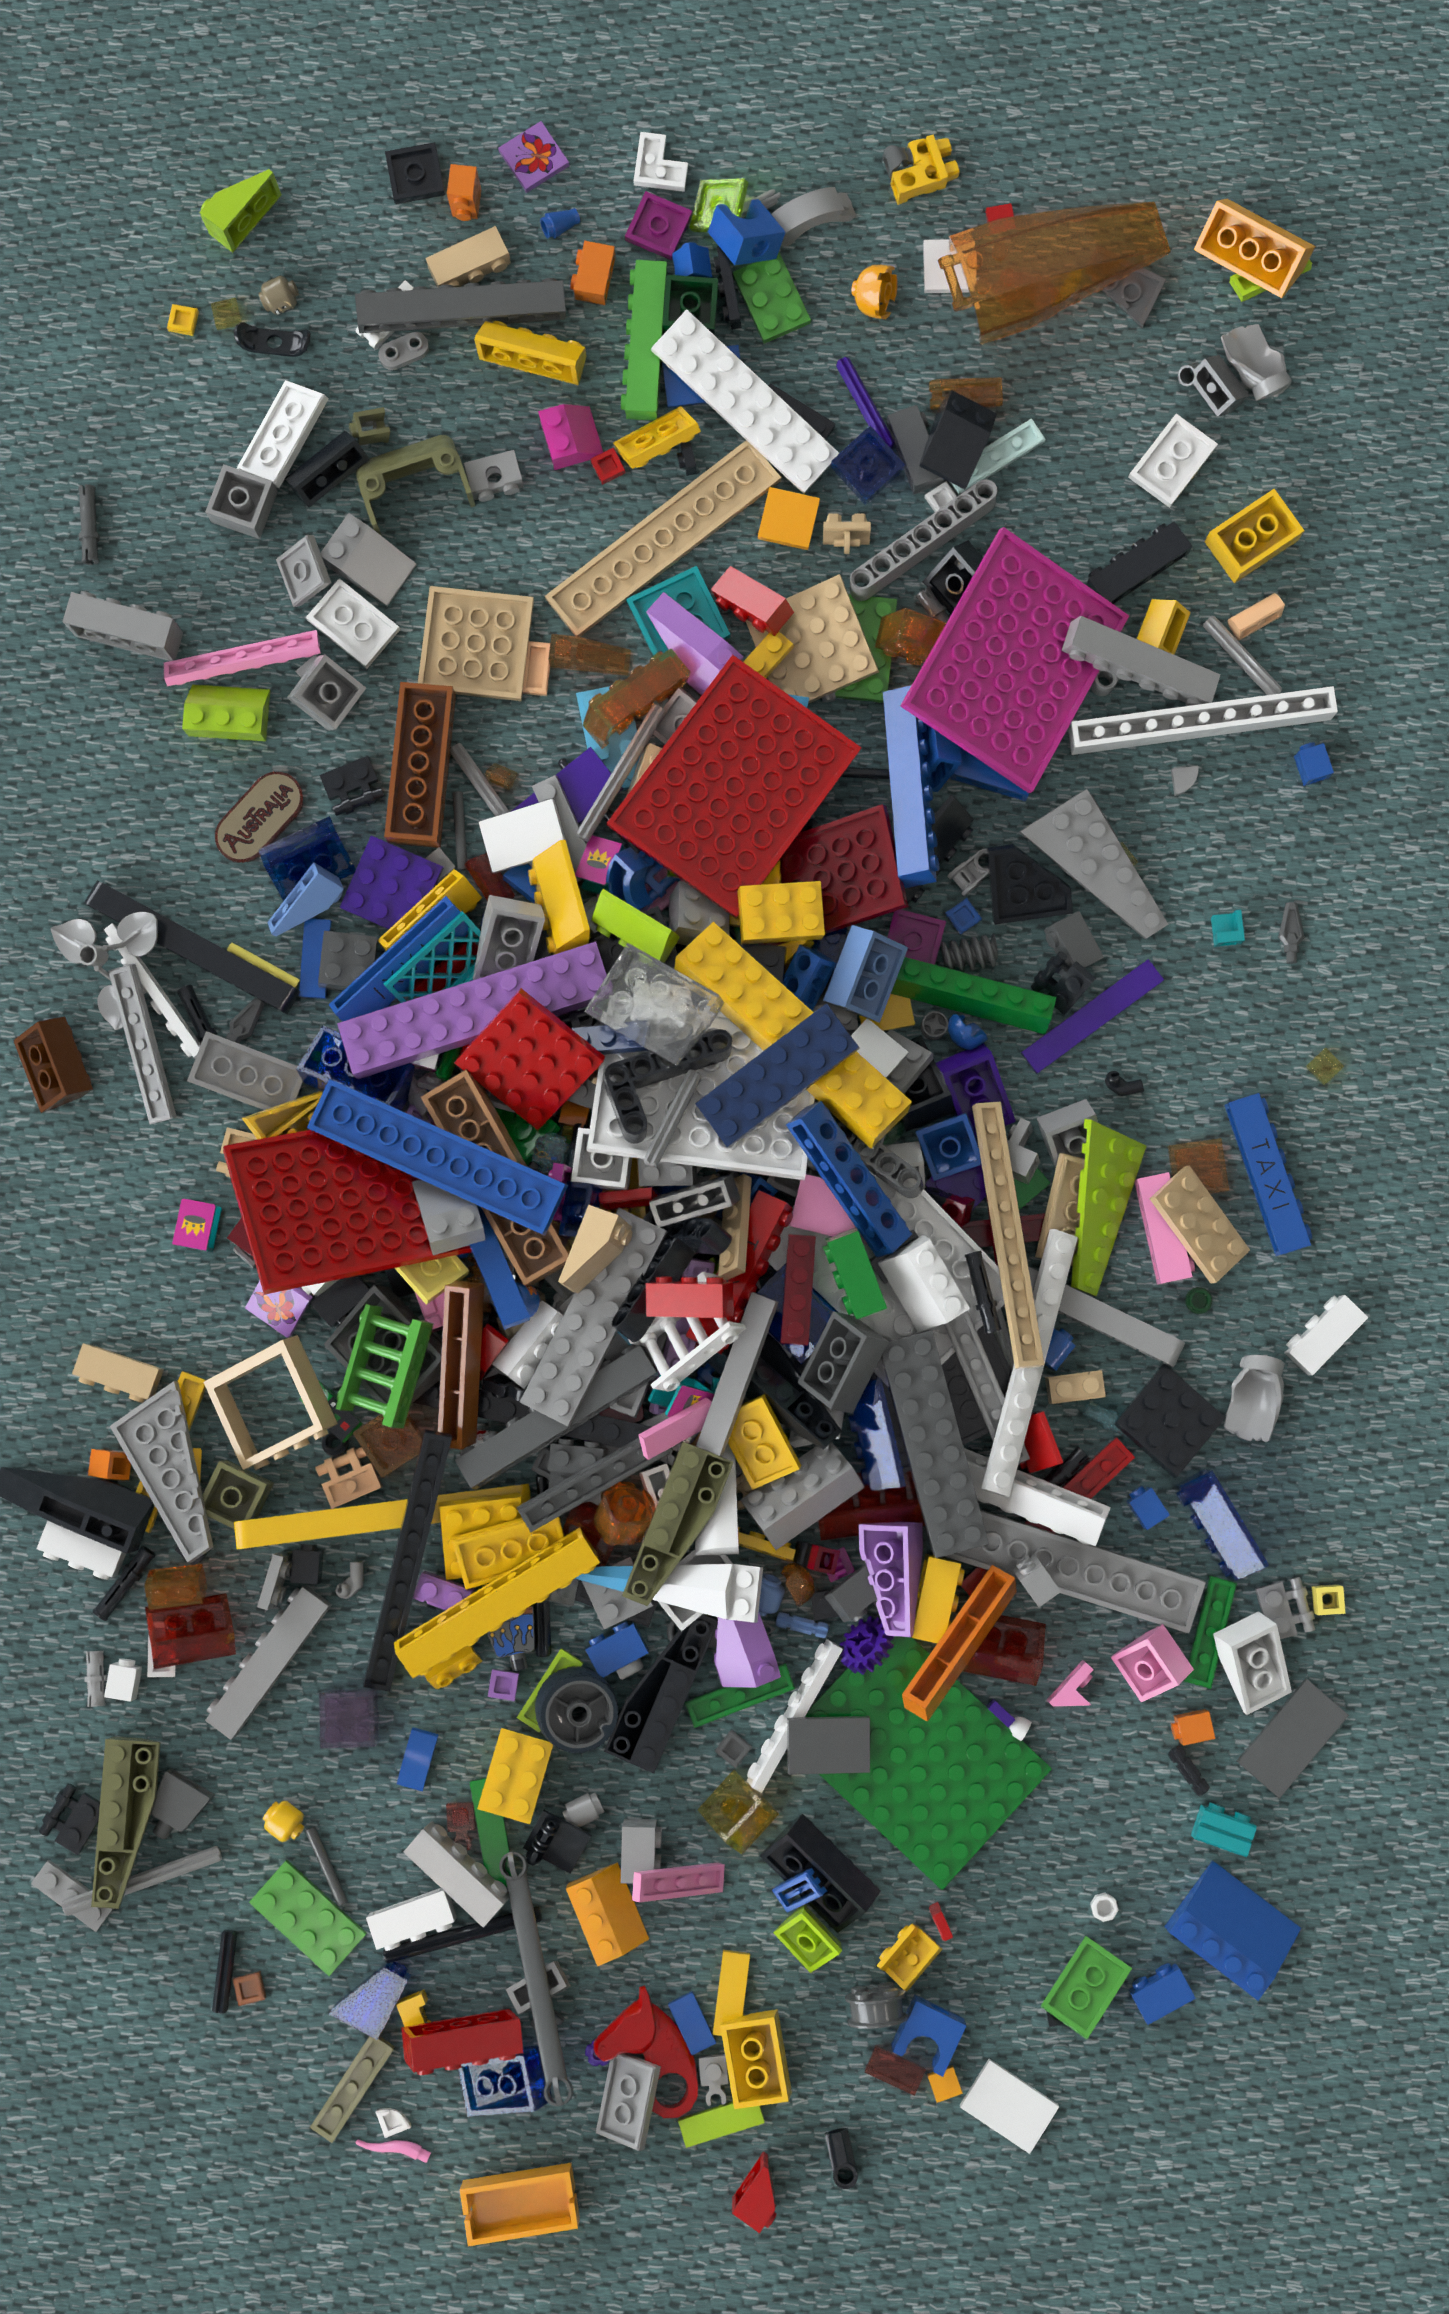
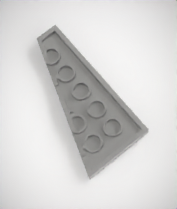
M1087 789L1019 831L1022 836L1036 845V848L1056 862L1062 870L1088 892L1090 891L1102 904L1109 907L1144 939L1169 925Z
M173 1381L113 1423L110 1428L187 1562L192 1563L214 1547L179 1382Z

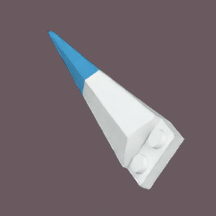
M740 1564L677 1565L652 1600L723 1619L757 1623L763 1567ZM633 1566L595 1567L590 1573L581 1574L574 1579L623 1592Z

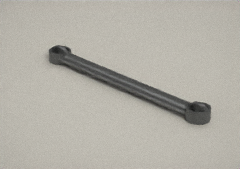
M509 1852L501 1858L499 1868L501 1874L506 1879L546 2082L544 2096L549 2104L562 2106L572 2099L573 2086L567 2078L527 1878L528 1862L523 1854ZM514 1855L519 1856L523 1861V1870L519 1875H517L515 1869ZM507 1859L509 1863L511 1876H509L505 1869V1863ZM559 2080L563 2081L568 2087V2096L564 2102L559 2091ZM552 2083L556 2102L551 2098L550 2095V2087Z

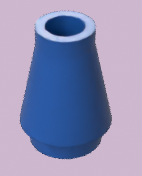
M575 208L545 213V217L540 218L541 228L546 238L553 237L555 239L580 223V217Z

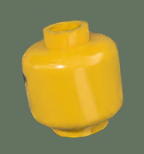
M288 1801L274 1802L263 1817L265 1821L264 1829L281 1842H286L290 1838L296 1840L305 1828L301 1824L304 1814Z

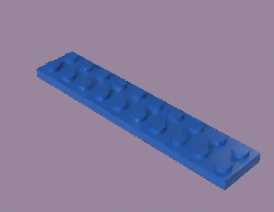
M331 1079L328 1080L307 1126L310 1130L542 1235H546L568 1185Z

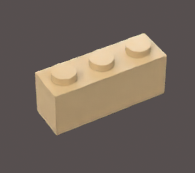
M496 226L425 258L437 288L441 285L461 287L469 282L477 283L484 278V275L491 272H501L511 263L509 252Z
M83 1343L72 1374L79 1376L78 1381L94 1386L95 1382L105 1385L103 1389L105 1391L118 1395L120 1391L130 1394L129 1399L143 1403L145 1399L148 1400L156 1394L164 1369Z

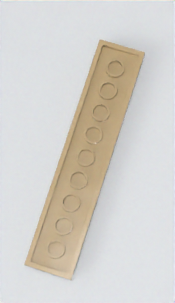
M747 440L550 591L545 595V599L578 639L626 602L627 598L639 592L769 491V487L773 488L781 481V476L759 451Z

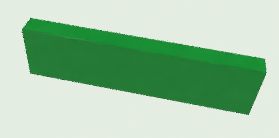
M1209 1576L1189 1657V1663L1194 1670L1184 1679L1185 1682L1211 1689L1219 1659L1213 1634L1227 1626L1237 1586L1236 1582Z
M786 1663L778 1665L780 1678L759 1687H721L685 1701L694 1728L794 1690L795 1686Z
M486 1778L470 1781V1788L483 1863L487 1873L507 1887L506 1879L501 1874L499 1868L501 1858L510 1852L505 1819L503 1816L477 1809ZM507 1859L505 1863V1869L509 1876H511L509 1863Z

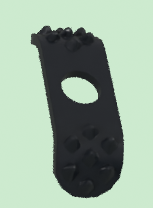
M245 322L238 323L234 329V337L237 344L241 348L253 353L298 357L307 351V347L311 342V333L306 329L294 332L263 329L251 326ZM271 337H279L282 340V344L277 348L269 347L267 342Z

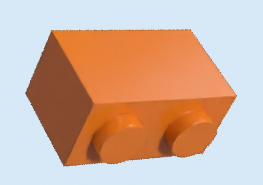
M451 164L447 197L452 216L461 221H469L471 218L478 219L481 185L477 167Z
M584 240L583 249H578L576 256V265L579 266L578 272L572 275L570 289L574 290L575 300L606 305L616 259L615 246Z

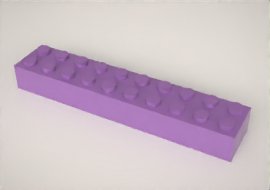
M589 943L337 1023L352 1074L357 1079H361L470 1044L520 988L555 1016L609 1000V996L613 997V993L597 943Z

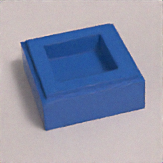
M967 898L945 913L960 935L982 920Z

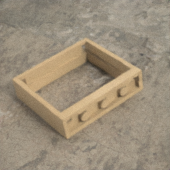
M298 1335L281 1340L203 1382L243 1470L254 1467L256 1471L270 1464L268 1459L274 1457V1460L283 1458L290 1454L288 1449L291 1447L298 1450L310 1444L309 1438L314 1436L315 1440L329 1434L327 1429L338 1424ZM283 1356L313 1425L258 1453L227 1385Z

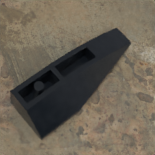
M768 1333L745 1397L753 1400L765 1394L779 1423L824 1450L841 1434L842 1430L822 1402L798 1384L802 1374L779 1342ZM733 1343L723 1350L722 1354L716 1353L706 1361L720 1375L723 1373Z
M1 1467L0 1497L56 1525L128 1554L139 1549L155 1506L150 1497L109 1480L11 1467Z
M702 1614L683 1631L679 1629L626 1699L604 1752L653 1774L655 1773L718 1625V1620Z

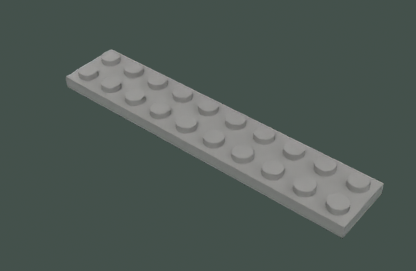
M981 1509L980 1512L989 1544L945 1555V1557L989 1570L994 1565L1015 1577V1579H1018L1013 1571L1017 1567L1016 1563L1027 1555L1031 1557L1035 1554L1061 1590L1060 1593L1160 1625L1163 1624L1166 1627L1188 1634L1206 1584L1204 1580L1091 1544H1083L1078 1540Z

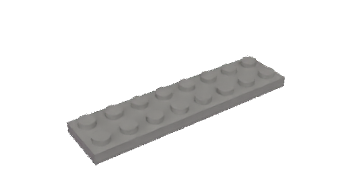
M618 1208L616 1214L632 1226L630 1243L624 1246L622 1253L578 1294H574L520 1400V1403L570 1427L618 1332L611 1324L615 1314L642 1273L643 1276L645 1275L648 1265L668 1233L666 1230L660 1227L657 1228L656 1225L621 1208Z

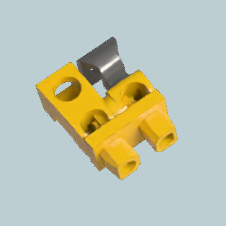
M933 134L926 136V139L909 142L906 151L905 148L895 145L885 148L883 161L891 180L890 185L897 205L905 203L908 199L944 189L947 182L958 178L960 171L957 162L954 160L943 163L942 160L943 157L951 155L952 152L948 138L935 140ZM901 163L903 167L909 164L913 165L912 167L896 171Z

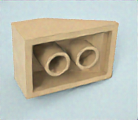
M588 1205L558 1282L578 1294L622 1253L624 1246L630 1243L632 1226L617 1214Z

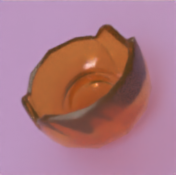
M796 1563L786 1565L781 1574L786 1578L785 1584L796 1606L800 1607L813 1597L815 1593L814 1579L810 1572Z

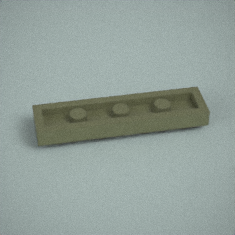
M372 2031L310 2128L333 2143L395 2046Z

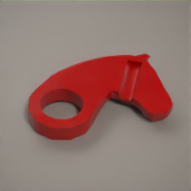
M646 1986L639 1987V1999L623 2010L596 2038L593 2050L595 2055L604 2062L613 2060L620 2054H643L644 2060L661 2066L659 2079L668 2073L681 2075L686 2082V2092L683 2098L673 2105H664L655 2097L652 2109L654 2113L663 2118H679L691 2110L698 2097L696 2063L680 2029L666 2013L652 2003Z

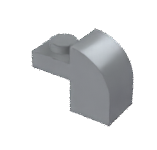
M1021 1118L1017 1125L1014 1124L1008 1134V1139L1010 1140H1007L1013 1178L1028 1185L1040 1160L1038 1153L1024 1148L1033 1129L1031 1122Z

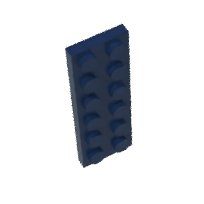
M825 1004L695 1104L726 1147L730 1148L859 1050L860 1047L828 1004Z

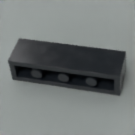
M1175 521L1168 526L1164 523L1152 532L1153 536L1147 540L1141 538L1131 546L1132 550L1126 554L1120 552L1109 561L1111 564L1104 569L1100 566L1088 575L1089 579L1086 585L1112 604H1115L1188 555L1192 545Z

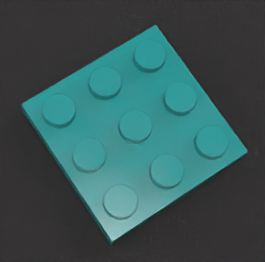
M697 566L626 599L660 671L676 663L646 611L663 592L724 640L731 638V634Z

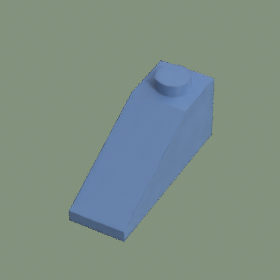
M313 862L267 922L271 934L278 936L329 909L333 903L340 899L344 888L339 877Z

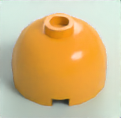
M871 265L860 273L857 280H854L852 296H855V302L859 310L866 316L879 319H887L890 316L891 312H886L890 299L895 302L897 294V275L892 274V270H895L893 266Z

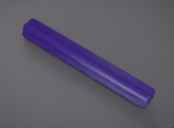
M844 357L838 360L836 367L881 450L886 451L892 448L894 440L850 358Z

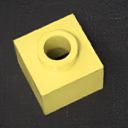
M1312 1586L1314 1614H1346L1343 1586ZM1325 1594H1329L1331 1597L1328 1604L1323 1603L1322 1597Z

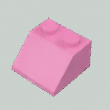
M1163 1624L1144 1633L1111 1656V1659L1141 1702L1178 1686L1194 1670Z

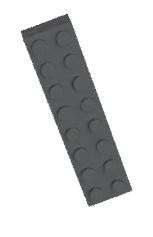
M929 1330L890 1340L881 1359L933 1556L938 1558L989 1544L933 1331Z

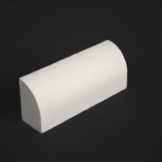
M727 1444L724 1455L721 1457L734 1463L714 1514L695 1539V1556L739 1554L736 1458L729 1444Z

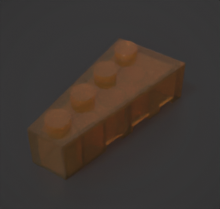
M672 648L664 653L662 651L656 653L646 666H637L629 674L630 677L624 681L621 679L617 680L609 687L608 692L603 695L598 693L588 702L589 707L583 727L603 749L609 744V737L615 732L619 735L625 732L635 716L640 719L644 717L652 705H654V701L660 704L676 692L678 688L686 684L691 673Z

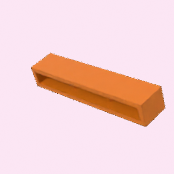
M994 1565L989 1568L903 1692L904 1708L928 1722L1016 1594L1015 1577Z

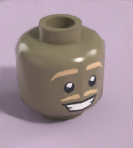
M282 275L264 282L261 286V292H259V297L267 312L271 311L275 315H280L293 309L297 304L296 296L299 295L294 281H288Z

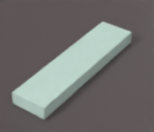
M1031 418L984 448L965 490L951 482L949 483L957 496H959L978 481L987 479L1040 446L1046 439Z

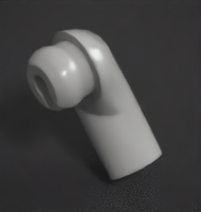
M350 1562V1577L343 1583H339L335 1591L338 1597L348 1599L362 1589L364 1584V1562Z

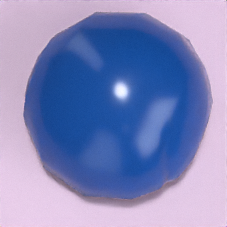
M953 1014L948 1020V1032L950 1038L957 1046L972 1050L988 1040L987 1035L976 1023L966 1025L963 1023L964 1015Z

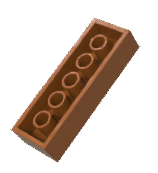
M400 682L384 834L385 839L390 844L441 848L456 693L453 686Z

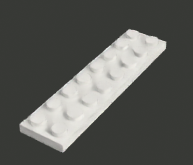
M687 309L651 348V351L803 494L839 457L840 453Z

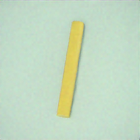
M234 943L229 945L227 951L296 989L300 984V979Z

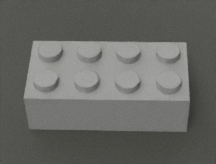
M81 591L80 594L71 592L62 622L75 637L167 661L176 660L183 632L173 620L172 615L162 611H156V614L147 612L146 608L131 604V607L123 606L120 601L112 598H106L105 601L100 600L94 594Z
M832 1442L824 1450L816 1446L798 1459L802 1465L799 1470L756 1488L740 1500L775 1550L782 1547L864 1488L853 1467Z

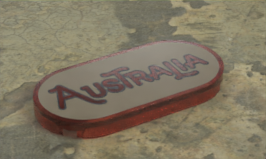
M270 772L261 776L217 825L215 842L224 857L232 862L248 863L258 859L271 846L303 808V792L296 779L284 772Z

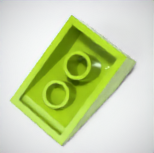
M268 169L216 192L211 199L209 198L203 203L199 213L209 235L233 253L282 194L273 172Z

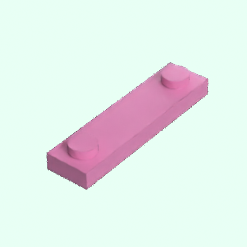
M708 1863L634 1872L632 1900L640 1903L723 1892L725 1864Z

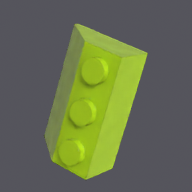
M192 684L184 703L182 729L191 737L266 741L271 690Z
M602 889L591 921L598 925L595 930L608 938L611 934L620 938L618 944L630 951L634 947L643 952L640 957L655 965L656 961L664 965L680 937L668 927Z

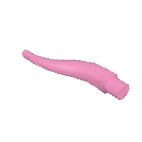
M359 2139L356 2140V2144L365 2149L375 2152L401 2153L415 2160L417 2158L427 2163L431 2152L421 2148V2145L405 2140H393L384 2143H366Z

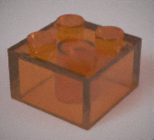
M907 608L901 609L881 618L875 647L884 650L883 653L887 656H900L906 658V662L909 664L921 665V663L926 661L946 623Z
M409 1413L404 1428H391L382 1425L384 1417L383 1414H380L353 1432L381 1478L389 1476L418 1457L423 1434Z

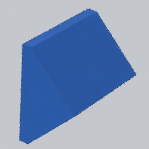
M966 1113L915 1131L934 1181L981 1165L977 1134Z

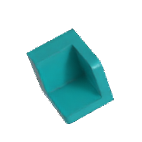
M1241 909L1235 910L1230 914L1213 915L1211 917L1214 947L1240 945L1245 941Z

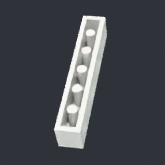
M964 1448L978 1501L998 1506L1004 1512L1015 1513L1025 1517L1031 1523L1047 1526L1058 1534L1069 1535L1076 1538L1080 1543L1096 1546L1111 1507L1020 1470L1016 1471L1010 1497H1004L983 1490L981 1487L989 1458Z

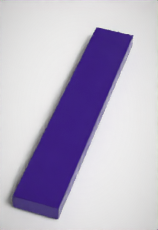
M1146 960L1022 1051L1021 1055L1033 1071L1038 1074L1163 982V977L1150 960Z

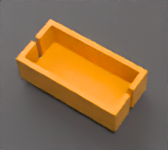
M572 2162L463 2180L460 2187L463 2215H466L464 2223L468 2246L578 2229L580 2215L577 2195L574 2193L575 2182Z

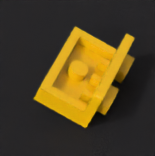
M465 1646L458 1650L451 1659L447 1661L442 1660L434 1665L432 1670L424 1676L435 1689L446 1687L463 1673L472 1671L476 1665L482 1662V1659L475 1652L473 1646Z
M915 1924L907 1925L899 1932L897 1942L892 1948L888 1947L882 1952L879 1957L881 1961L877 1964L880 1970L885 1971L905 1991L911 1988L942 1950L927 1933Z

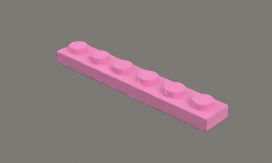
M314 630L164 662V679L167 686L182 685L199 679L205 680L213 676L234 674L241 670L257 669L269 664L285 663L302 657H312L313 655L321 654L318 632Z

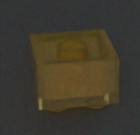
M735 1770L727 1776L698 1809V1812L721 1839L742 1855L779 1815L772 1805Z

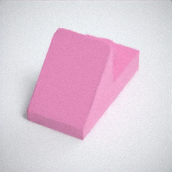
M1082 1660L1048 1697L1047 1701L1053 1707L1091 1705L1076 1689L1079 1686L1083 1688L1093 1677L1090 1673L1094 1669Z

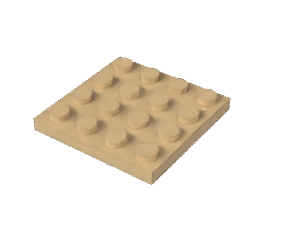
M840 574L786 598L794 613L779 632L790 640L795 647L768 676L771 683L787 694L809 697V704L879 673ZM747 620V626L757 647L768 635V632H759Z
M430 586L418 683L453 686L455 693L458 695L522 701L534 598Z

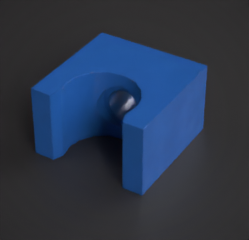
M759 199L751 200L745 219L734 215L725 204L717 205L708 230L710 236L734 265L776 259L786 233Z
M914 1994L906 2011L908 2020L900 2024L891 2043L894 2053L903 2056L911 2040L920 2036L930 2037L938 2045L937 2052L932 2058V2067L934 2073L943 2077L966 2028L965 2020Z

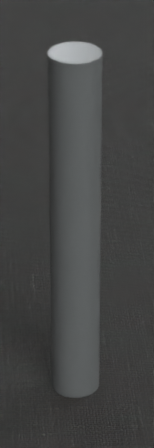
M456 791L452 793L457 870L462 871L468 870L463 792Z
M315 1826L305 1830L337 1905H343L348 1900Z

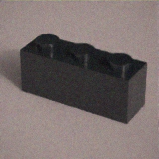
M343 431L288 475L285 480L296 496L306 506L310 507L366 463L369 458L357 440L348 432Z

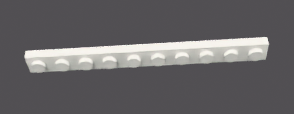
M1057 1229L1049 1230L1033 1290L1044 1364L1078 1238ZM1015 1364L1013 1366L981 1487L983 1490L1004 1497H1010L1044 1365L1015 1369Z

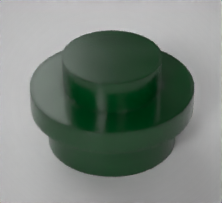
M1196 1287L1187 1293L1185 1304L1192 1313L1203 1314L1211 1308L1212 1296L1205 1288Z

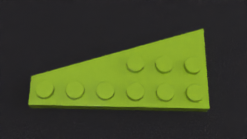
M1084 1119L1087 1139L1086 1143H1082L1085 1164L1084 1168L1080 1171L1077 1213L1081 1214L1080 1226L1076 1227L1075 1236L1079 1239L1078 1251L1073 1256L1071 1287L1086 1294L1097 1296L1146 1145L1093 1120Z

